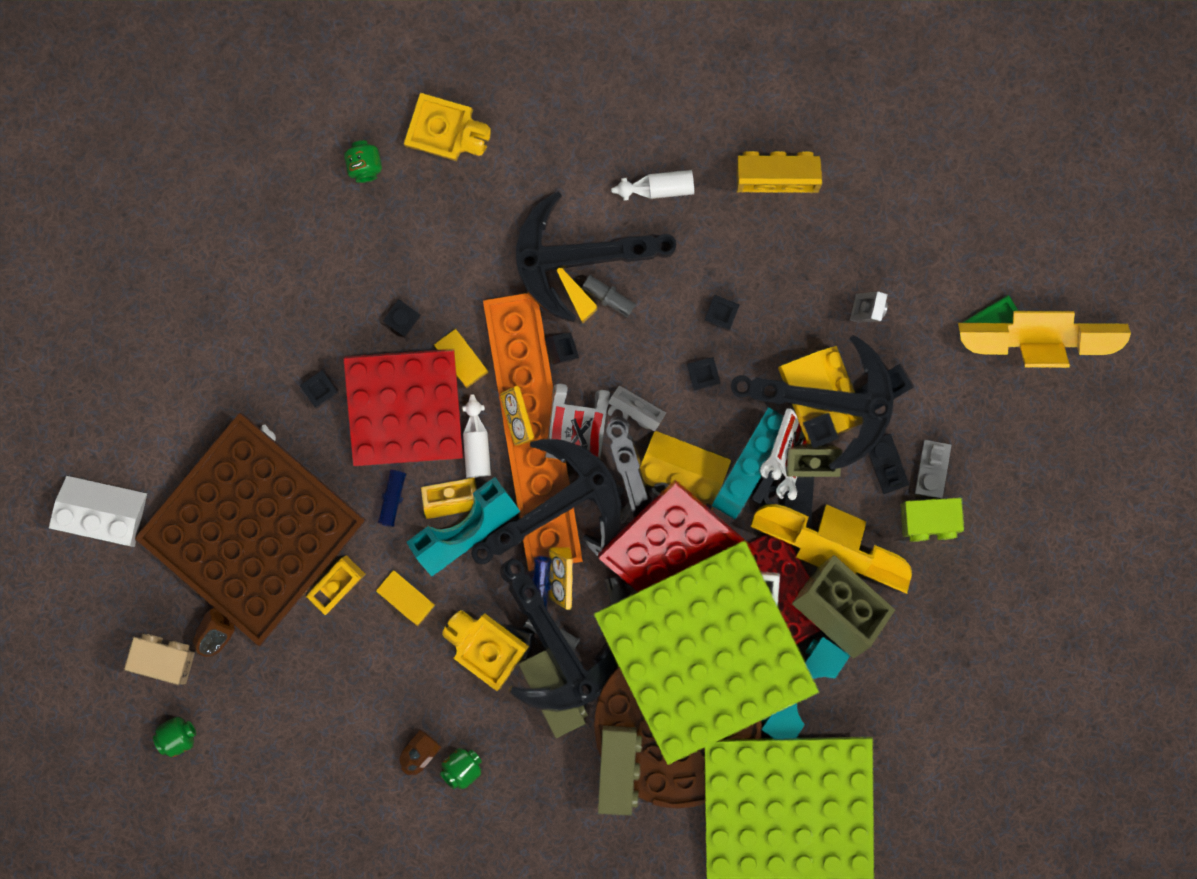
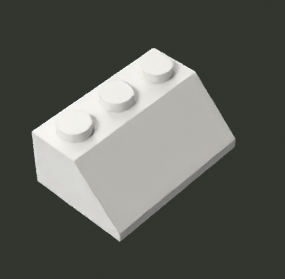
M66 476L54 504L49 528L135 547V538L138 535L147 493Z

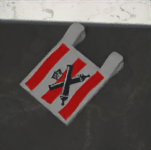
M555 384L552 390L548 439L566 440L587 448L600 459L610 392L606 390L596 391L595 409L564 404L568 387L565 384ZM546 452L545 457L557 459L550 453Z

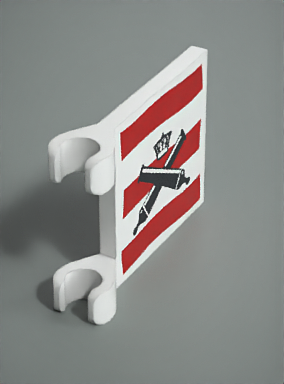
M788 408L786 409L771 456L761 466L760 472L764 478H767L768 473L773 470L772 477L774 479H779L782 472L786 479L777 487L776 493L780 499H783L784 493L789 491V499L794 500L797 497L795 486L797 477L786 476L788 448L807 443L796 414L792 409Z

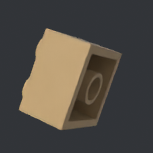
M142 634V638H133L125 670L178 685L187 683L195 652L189 651L190 645L176 641H169L168 645L163 644V638L150 634Z

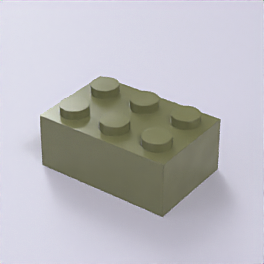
M835 555L816 568L792 603L853 659L872 646L895 611L891 605Z

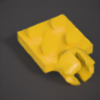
M420 93L404 145L457 161L458 156L462 152L478 156L483 155L487 148L483 140L489 141L490 128L487 124L472 119L473 109L471 107Z
M460 610L450 618L447 623L449 626L447 628L444 627L442 632L443 637L457 649L453 659L496 691L502 688L529 647L487 614L482 615L479 620H476Z

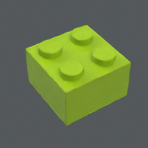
M962 498L906 501L900 504L903 537H909L910 542L929 540V535H937V540H950L957 538V534L964 531Z

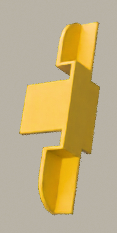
M1014 311L1013 323H958L961 341L973 353L1008 355V347H1020L1025 367L1069 368L1065 347H1077L1079 355L1113 354L1127 344L1131 335L1128 324L1074 323V311Z
M768 504L760 507L754 513L750 527L799 547L800 550L796 558L818 567L835 555L855 574L856 572L907 594L912 570L904 558L876 545L873 546L869 554L859 550L867 521L826 504L819 530L816 532L806 528L809 516L782 505Z

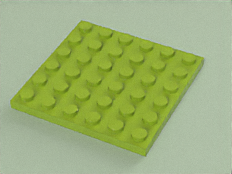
M746 541L740 542L594 613L667 764H671L819 693Z
M872 737L721 739L705 747L707 879H874Z

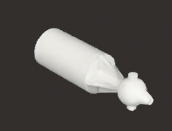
M692 170L648 174L634 184L628 182L627 178H621L622 182L618 186L611 188L612 193L619 194L623 197V200H629V196L633 192L650 199L693 195Z
M474 394L470 395L469 402L462 406V412H466L470 416L463 433L466 478L491 476L488 432L478 417L485 408L484 405H480L476 400Z

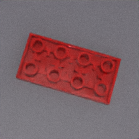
M769 534L750 543L756 550V554L753 557L760 572L780 573L777 606L795 643L798 644L821 631L820 628L792 604L810 578L800 559L796 558L797 554L792 545Z

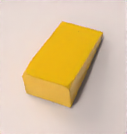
M559 268L557 273L583 324L597 311V305L563 268Z
M456 329L434 344L437 350L455 349L456 374L466 389L488 373V370Z
M346 555L334 565L306 597L326 616L366 574ZM319 590L331 600L326 607L314 596Z
M394 570L376 590L377 593L416 626H419L435 607L433 602Z

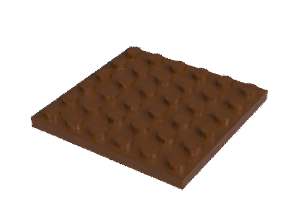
M239 413L135 539L253 642L261 646L366 522V519L243 413Z

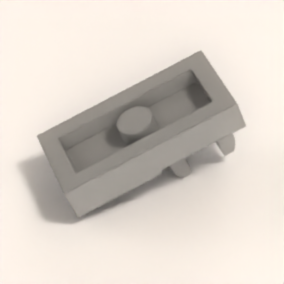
M881 292L856 294L850 321L859 323L881 321L887 312L888 304L886 299L888 294Z
M618 386L608 402L611 405L608 415L611 416L616 409H619L623 412L622 418L627 420L631 416L641 427L656 431L666 415V412L621 386Z
M924 440L915 494L939 499L943 498L951 444Z

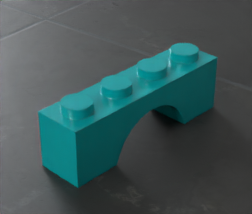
M768 407L711 505L712 507L733 519L737 518L762 475L760 472L761 466L771 456L784 418L783 415Z
M496 477L473 492V507L462 522L447 529H436L427 526L406 542L416 559L431 577L520 512Z
M821 637L819 641L813 639L806 649L805 653L809 656L805 664L813 679L819 677L836 678L850 655L824 637ZM797 703L761 720L763 724L761 730L774 739L797 738L804 727V723L798 714Z

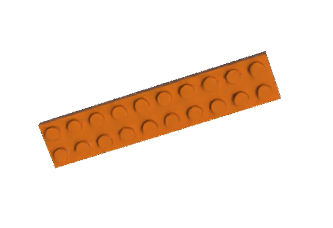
M528 293L483 301L517 506L520 510V519L570 485L566 462L563 463L559 459L545 457L546 452L530 447V442L518 446L514 445L500 398L502 392L515 386L520 387L535 438L534 441L548 439L553 383L540 306ZM574 508L526 535L523 540L528 571L549 568L550 548L569 547L571 549L572 564L583 562Z

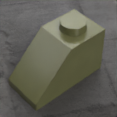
M807 443L788 448L786 476L840 477L841 468L831 470L829 465L842 454V449L830 443L814 449L811 444Z

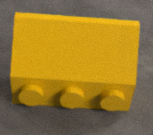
M747 151L743 152V156L737 157V192L818 193L822 186L820 156H814L813 152H798L797 156H786V152L776 151L770 152V156H759V152Z
M837 346L812 353L778 367L783 382H786L788 385L855 393ZM792 404L807 444H811L803 422L823 414H830L837 434L851 430L863 423V418Z
M654 431L640 470L646 486L654 488L655 484L661 482L670 485L676 479L704 505L707 503L712 505L721 490L731 460Z

